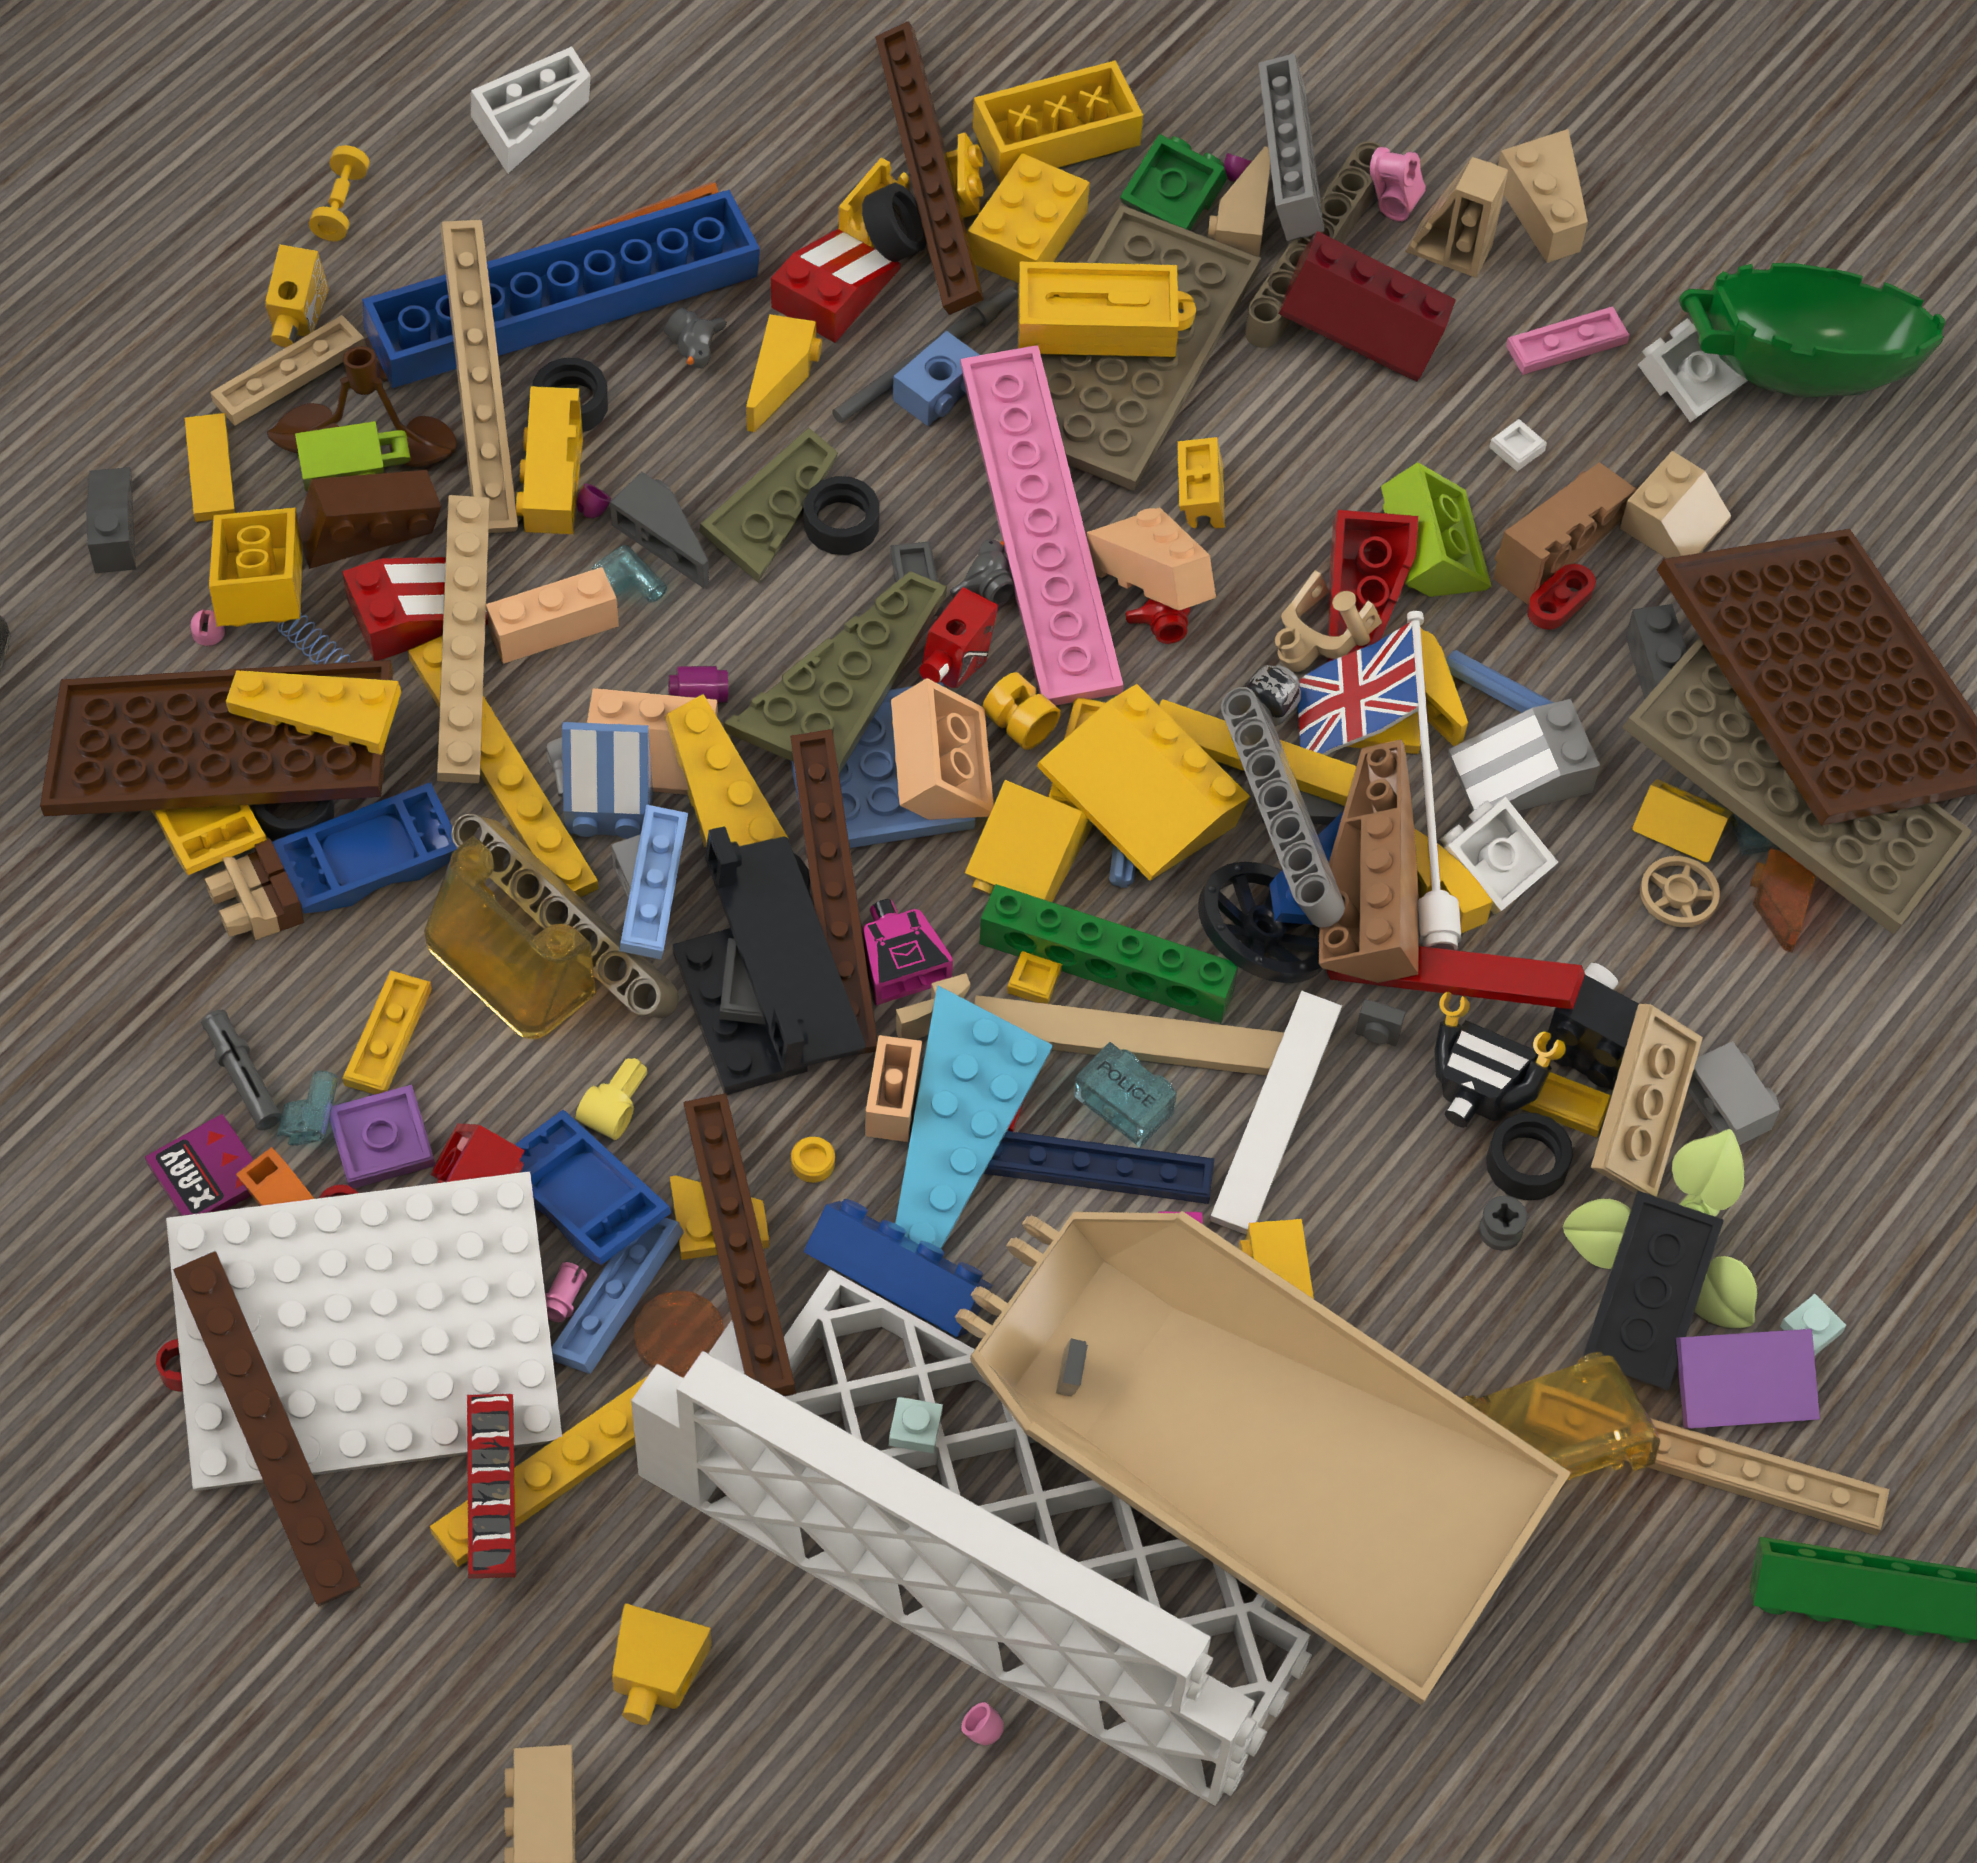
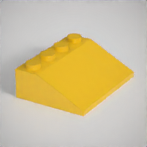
M1138 684L1107 701L1037 764V767L1079 810L1083 811L1086 817L1149 881L1236 827L1250 798V795Z

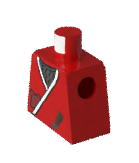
M963 587L928 632L923 661L919 668L921 677L923 679L928 678L936 683L941 682L951 688H958L987 661L999 605Z

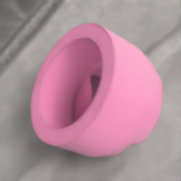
M200 610L191 619L192 637L198 644L211 646L223 639L225 628L224 626L217 627L213 610ZM208 622V632L202 631L203 623Z
M983 1702L975 1705L968 1711L963 1719L961 1729L973 1742L984 1746L991 1745L1003 1733V1720L995 1709Z

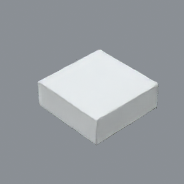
M1518 419L1493 437L1489 448L1518 472L1545 451L1547 442Z

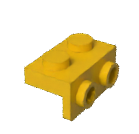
M966 132L958 134V149L946 152L963 218L979 214V197H982L984 193L982 181L979 177V167H982L984 164L983 155L978 144L973 145Z

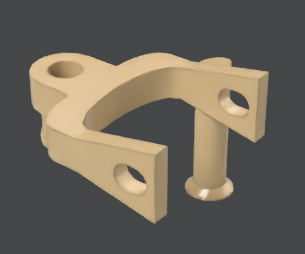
M1315 570L1281 615L1285 628L1277 633L1275 643L1278 647V656L1282 665L1292 672H1300L1309 667L1320 654L1327 658L1337 659L1347 655L1355 645L1363 646L1368 644L1370 641L1369 633L1382 623L1374 604L1367 601L1361 611L1358 612L1355 606V594L1350 591H1342L1333 598L1332 605L1336 610L1340 611L1348 628L1345 633L1339 637H1331L1312 630L1300 618L1329 593L1321 573Z

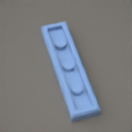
M646 805L619 947L621 952L662 959L688 817L686 812Z

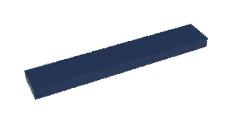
M1007 1131L984 1174L1209 1204L1215 1158Z

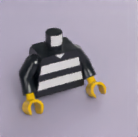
M1444 993L1440 998L1439 1006L1441 1011L1446 1014V1019L1440 1022L1434 1056L1436 1078L1442 1083L1443 1097L1451 1102L1445 1111V1117L1452 1124L1465 1128L1475 1113L1491 1121H1497L1507 1112H1513L1535 1101L1552 1069L1549 1065L1550 1061L1557 1060L1565 1054L1566 1047L1564 1042L1556 1040L1552 1050L1547 1052L1546 1045L1551 1038V1033L1541 1032L1535 1037L1533 1042L1534 1049L1467 1020L1461 1026L1458 1024L1459 1018L1465 1016L1470 1009L1467 997L1462 996L1459 1009L1452 1012L1449 1008L1451 993Z

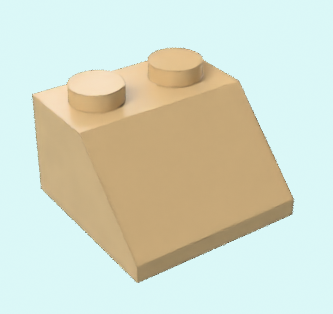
M1671 451L1627 500L1620 529L1662 556L1672 558L1702 553L1730 521L1731 514L1706 471Z

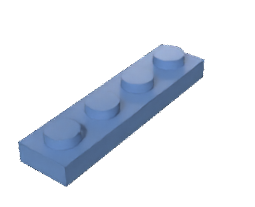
M668 1218L662 1219L611 1257L552 1346V1356L555 1362L588 1374L592 1373L683 1235L684 1231L677 1221Z

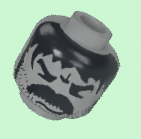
M1263 666L1244 685V687L1251 689L1271 716L1274 726L1282 724L1301 700L1299 680L1291 670L1284 666Z

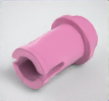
M569 1262L562 1263L548 1293H545L549 1320L563 1322L565 1318L573 1314L574 1307L572 1304L587 1278V1273L583 1269L575 1276L579 1268L578 1265Z

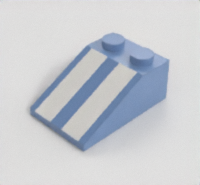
M563 722V812L565 828L568 833L582 837L617 835L626 839L640 835L646 805L652 806L653 803L649 725Z

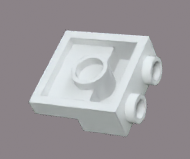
M1689 318L1669 332L1673 338L1667 343L1662 338H1659L1645 348L1642 353L1646 358L1637 364L1658 394L1661 396L1668 391L1690 422L1748 381L1721 360L1718 354H1708L1701 350L1698 343L1700 336Z
M1506 797L1493 806L1488 800L1468 815L1473 821L1468 827L1463 830L1458 824L1439 839L1444 845L1443 848L1463 864L1493 901L1491 911L1494 915L1505 909L1558 863Z

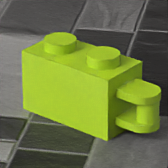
M376 421L295 433L305 491H308L312 479L384 473V467L404 464L411 460L406 432L396 430L377 433ZM392 444V453L381 454L380 446Z

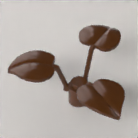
M368 337L365 339L366 347H354L344 354L343 361L347 376L340 379L341 391L337 409L333 415L331 410L322 404L307 403L287 412L272 429L267 431L268 438L273 443L287 451L298 453L295 433L339 427L336 423L341 421L350 388L360 395H368L376 390L395 429L406 432L411 460L403 465L418 467L433 464L448 458L457 449L454 433L445 423L436 418L418 416L412 419L407 427L400 422L383 388L382 381H389ZM391 444V445H389V448H390V452L392 453L393 450H392V444Z

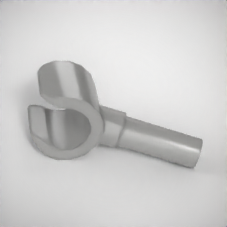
M561 737L547 744V761L553 767L559 797H563Z

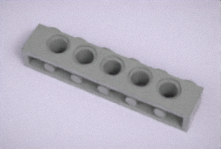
M1294 53L1259 62L1275 205L1286 240L1308 237L1317 231L1324 232L1306 89L1296 55Z

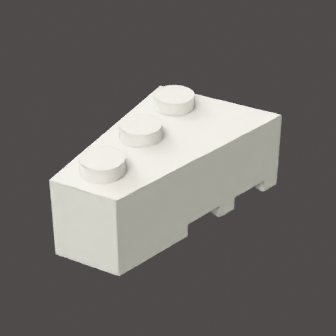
M572 47L471 90V117L507 174L589 101L591 75Z

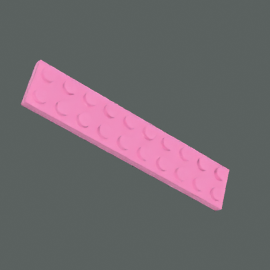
M1036 345L961 359L963 379L1002 541L1004 542L1009 570L1014 581V591L1039 694L1044 695L1055 706L1072 703L1077 698L1094 699L1120 694L1123 692V681L1039 347Z

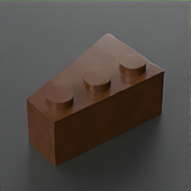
M427 470L312 479L298 522L303 553L309 569L433 533L441 510V504Z

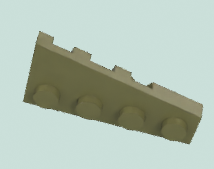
M808 427L700 524L699 532L754 580L759 582L804 512V500L810 489L825 479L836 462L838 452Z

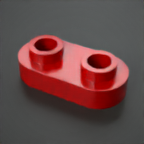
M1567 564L1561 567L1532 593L1527 608L1529 620L1535 626L1547 630L1562 626L1591 599L1596 584L1592 571L1580 564ZM1569 588H1575L1578 591H1571Z

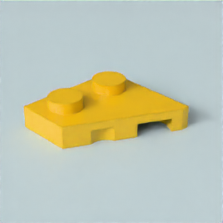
M677 1175L670 1176L675 1221L680 1224L684 1231L679 1239L681 1260L717 1255L701 1182ZM751 1197L763 1249L770 1248L763 1200Z

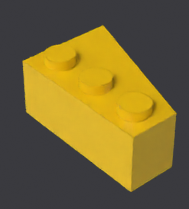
M530 386L528 427H524L523 449L526 451V459H521L520 483H524V492H517L516 514L517 516H523L525 532L574 533L583 443L579 389Z

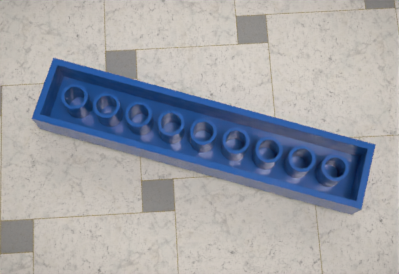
M730 190L488 261L487 269L498 356L757 277L760 248ZM446 274L362 299L363 326L391 388L457 369Z

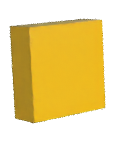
M1022 951L1007 985V993L1036 1003L1048 1004L1061 974L1062 964Z

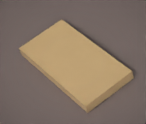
M1651 1004L1638 1005L1591 1168L1634 1194L1637 1191H1641L1657 1197L1703 1037Z

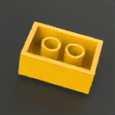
M1021 153L968 229L967 235L975 265L1019 283L1020 262H1054L1088 212L1090 182Z
M296 507L214 515L209 590L217 627L229 625L240 627L250 623L271 621L281 623L292 619H300L303 545Z

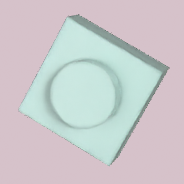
M1814 1294L1786 1316L1780 1327L1783 1330L1812 1329L1815 1356L1843 1333L1846 1324Z
M897 1397L889 1436V1446L934 1454L943 1404Z

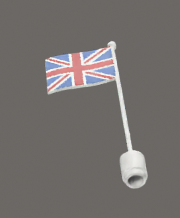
M1411 611L1407 614L1408 624L1370 646L1321 665L1299 680V688L1301 690V700L1298 704L1300 747L1328 755L1336 750L1379 734L1418 711L1432 891L1427 892L1424 897L1418 900L1419 944L1423 947L1458 950V943L1462 939L1459 901L1456 897L1449 895L1447 891L1440 889L1420 625L1424 623V617L1421 611Z

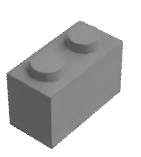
M1732 1041L1696 1059L1688 1092L1716 1133L1731 1129L1738 1144L1741 1145L1772 1130L1780 1111L1779 1103L1774 1092L1770 1088L1764 1087L1755 1074V1067L1747 1054L1741 1053Z

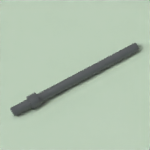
M1009 285L989 300L984 298L983 301L971 307V312L945 331L961 339L979 325L986 326L998 317L1000 310L1018 298L1016 290ZM944 332L833 409L832 413L839 423L844 422L892 388L893 376Z

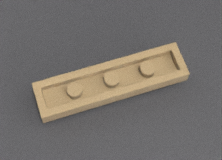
M341 315L211 391L212 401L222 413H225V416L232 424L236 426L344 362L343 357L348 350L358 346L366 347L365 339Z

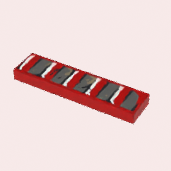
M513 1394L467 1395L468 1579L516 1577Z

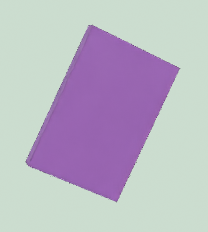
M1812 1329L1676 1338L1683 1427L1685 1429L1820 1419Z

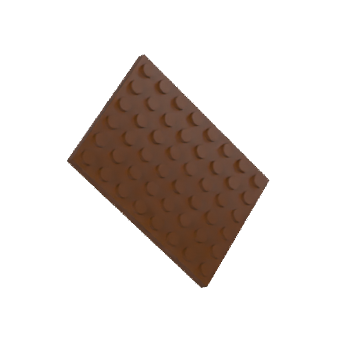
M1851 529L1662 560L1657 568L1658 573L1821 826L1977 794V716Z

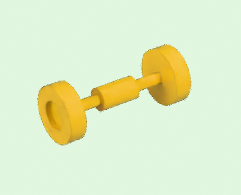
M349 145L336 147L329 161L331 169L340 176V178L335 180L328 201L331 207H318L314 209L309 220L310 230L319 238L327 241H340L345 238L349 228V220L338 209L344 206L350 188L348 179L359 180L364 178L370 165L368 156L362 150Z

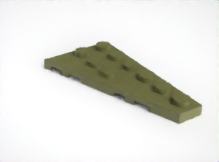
M909 571L877 597L875 604L859 618L855 615L845 623L844 630L832 640L828 637L782 675V680L767 693L761 692L753 698L751 706L738 716L734 714L724 722V730L727 734L794 762L791 735L832 729L840 774L945 599L947 586Z

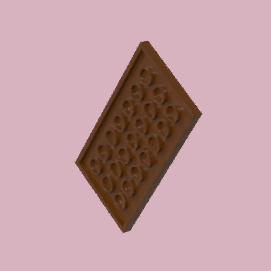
M391 660L61 679L40 802L42 813L45 817L381 797L386 743L382 755L368 752L367 746L352 742L350 746L334 742L332 736L314 732L311 736L297 732L296 727L281 722L275 726L229 713L226 699L236 670L393 681L394 671Z

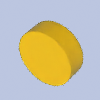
M806 1137L798 1141L791 1152V1167L794 1174L799 1179L810 1183L821 1182L827 1179L835 1167V1152L832 1145L820 1137Z

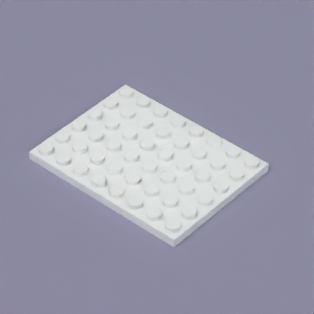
M530 1172L166 1218L194 1491L264 1482L173 1269L214 1251L219 1256L313 1475L467 1455V1395L513 1394L514 1448L549 1444L558 1437H562Z

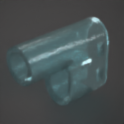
M628 545L619 547L592 567L593 570L603 567L616 598L632 587H635L648 602L653 603L662 598L667 590V585Z
M327 1071L314 1072L307 1099L285 1103L277 1137L283 1135L290 1137L288 1145L293 1146L325 1139L338 1084V1077L335 1074Z

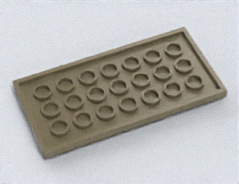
M1120 204L1086 263L1177 265L1178 291L1191 295L1196 306L1193 324L1183 331H1178L1175 357L1041 354L1068 465L1135 491L1260 268L1261 258ZM1178 309L1180 313H1183V309Z
M1700 637L1631 714L1622 727L1893 935L1973 832L1935 802L1821 826Z

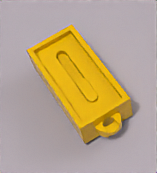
M1020 262L1018 283V349L1038 345L1040 354L1175 357L1178 331L1189 328L1195 319L1196 306L1194 299L1191 295L1178 291L1177 265ZM1178 309H1183V313H1180Z

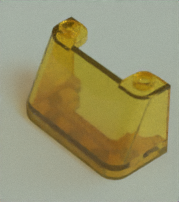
M473 835L451 855L424 930L426 945L429 951L518 1035L527 1039H538L550 1033L596 995L591 943L575 928L566 924H554L545 928L536 936L531 934L495 900L494 893L485 885V880L492 874L494 868L493 856L489 849Z
M1602 1352L1587 1354L1580 1358L1576 1365L1477 1399L1474 1395L1461 1398L1571 1472L1567 1480L1612 1465L1614 1471L1623 1468L1624 1460L1630 1462L1633 1471L1653 1465L1656 1461L1660 1438L1655 1426L1615 1358L1610 1355L1603 1356Z

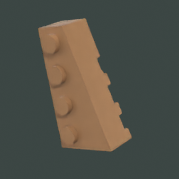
M1600 462L1588 471L1581 472L1573 482L1504 531L1501 547L1494 558L1497 564L1493 579L1528 605L1532 593L1554 573L1567 564H1576L1622 521L1627 500L1637 489Z

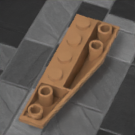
M1401 739L1361 749L1329 860V866L1343 898L1345 910L1343 916L1334 925L1319 927V965L1321 968L1377 983L1418 975L1419 914L1417 858L1404 743Z

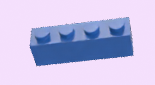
M844 1199L843 1202L837 1201L825 1205L803 1251L804 1253L955 1337L969 1333L967 1329H964L957 1323L955 1315L960 1309L965 1308L978 1316L982 1307L973 1300L971 1293L976 1287L981 1286L990 1291L993 1286L981 1279L983 1273L979 1269L967 1263L959 1262L956 1265L943 1258L945 1252L939 1247L925 1241H920L918 1244L905 1237L906 1230L901 1226L887 1220H882L879 1223L867 1216L868 1210L855 1201Z

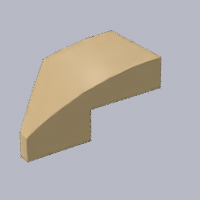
M967 974L934 982L931 985L930 1000L896 1009V1033L898 1038L917 1040L928 1035L937 985L964 998L970 988Z

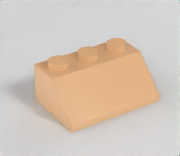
M928 678L891 699L900 806L928 820L989 817L994 803L984 707Z
M593 688L587 723L649 725L653 792L688 795L687 782L683 769L679 766L665 716L667 713L695 698ZM707 699L718 718L717 700Z

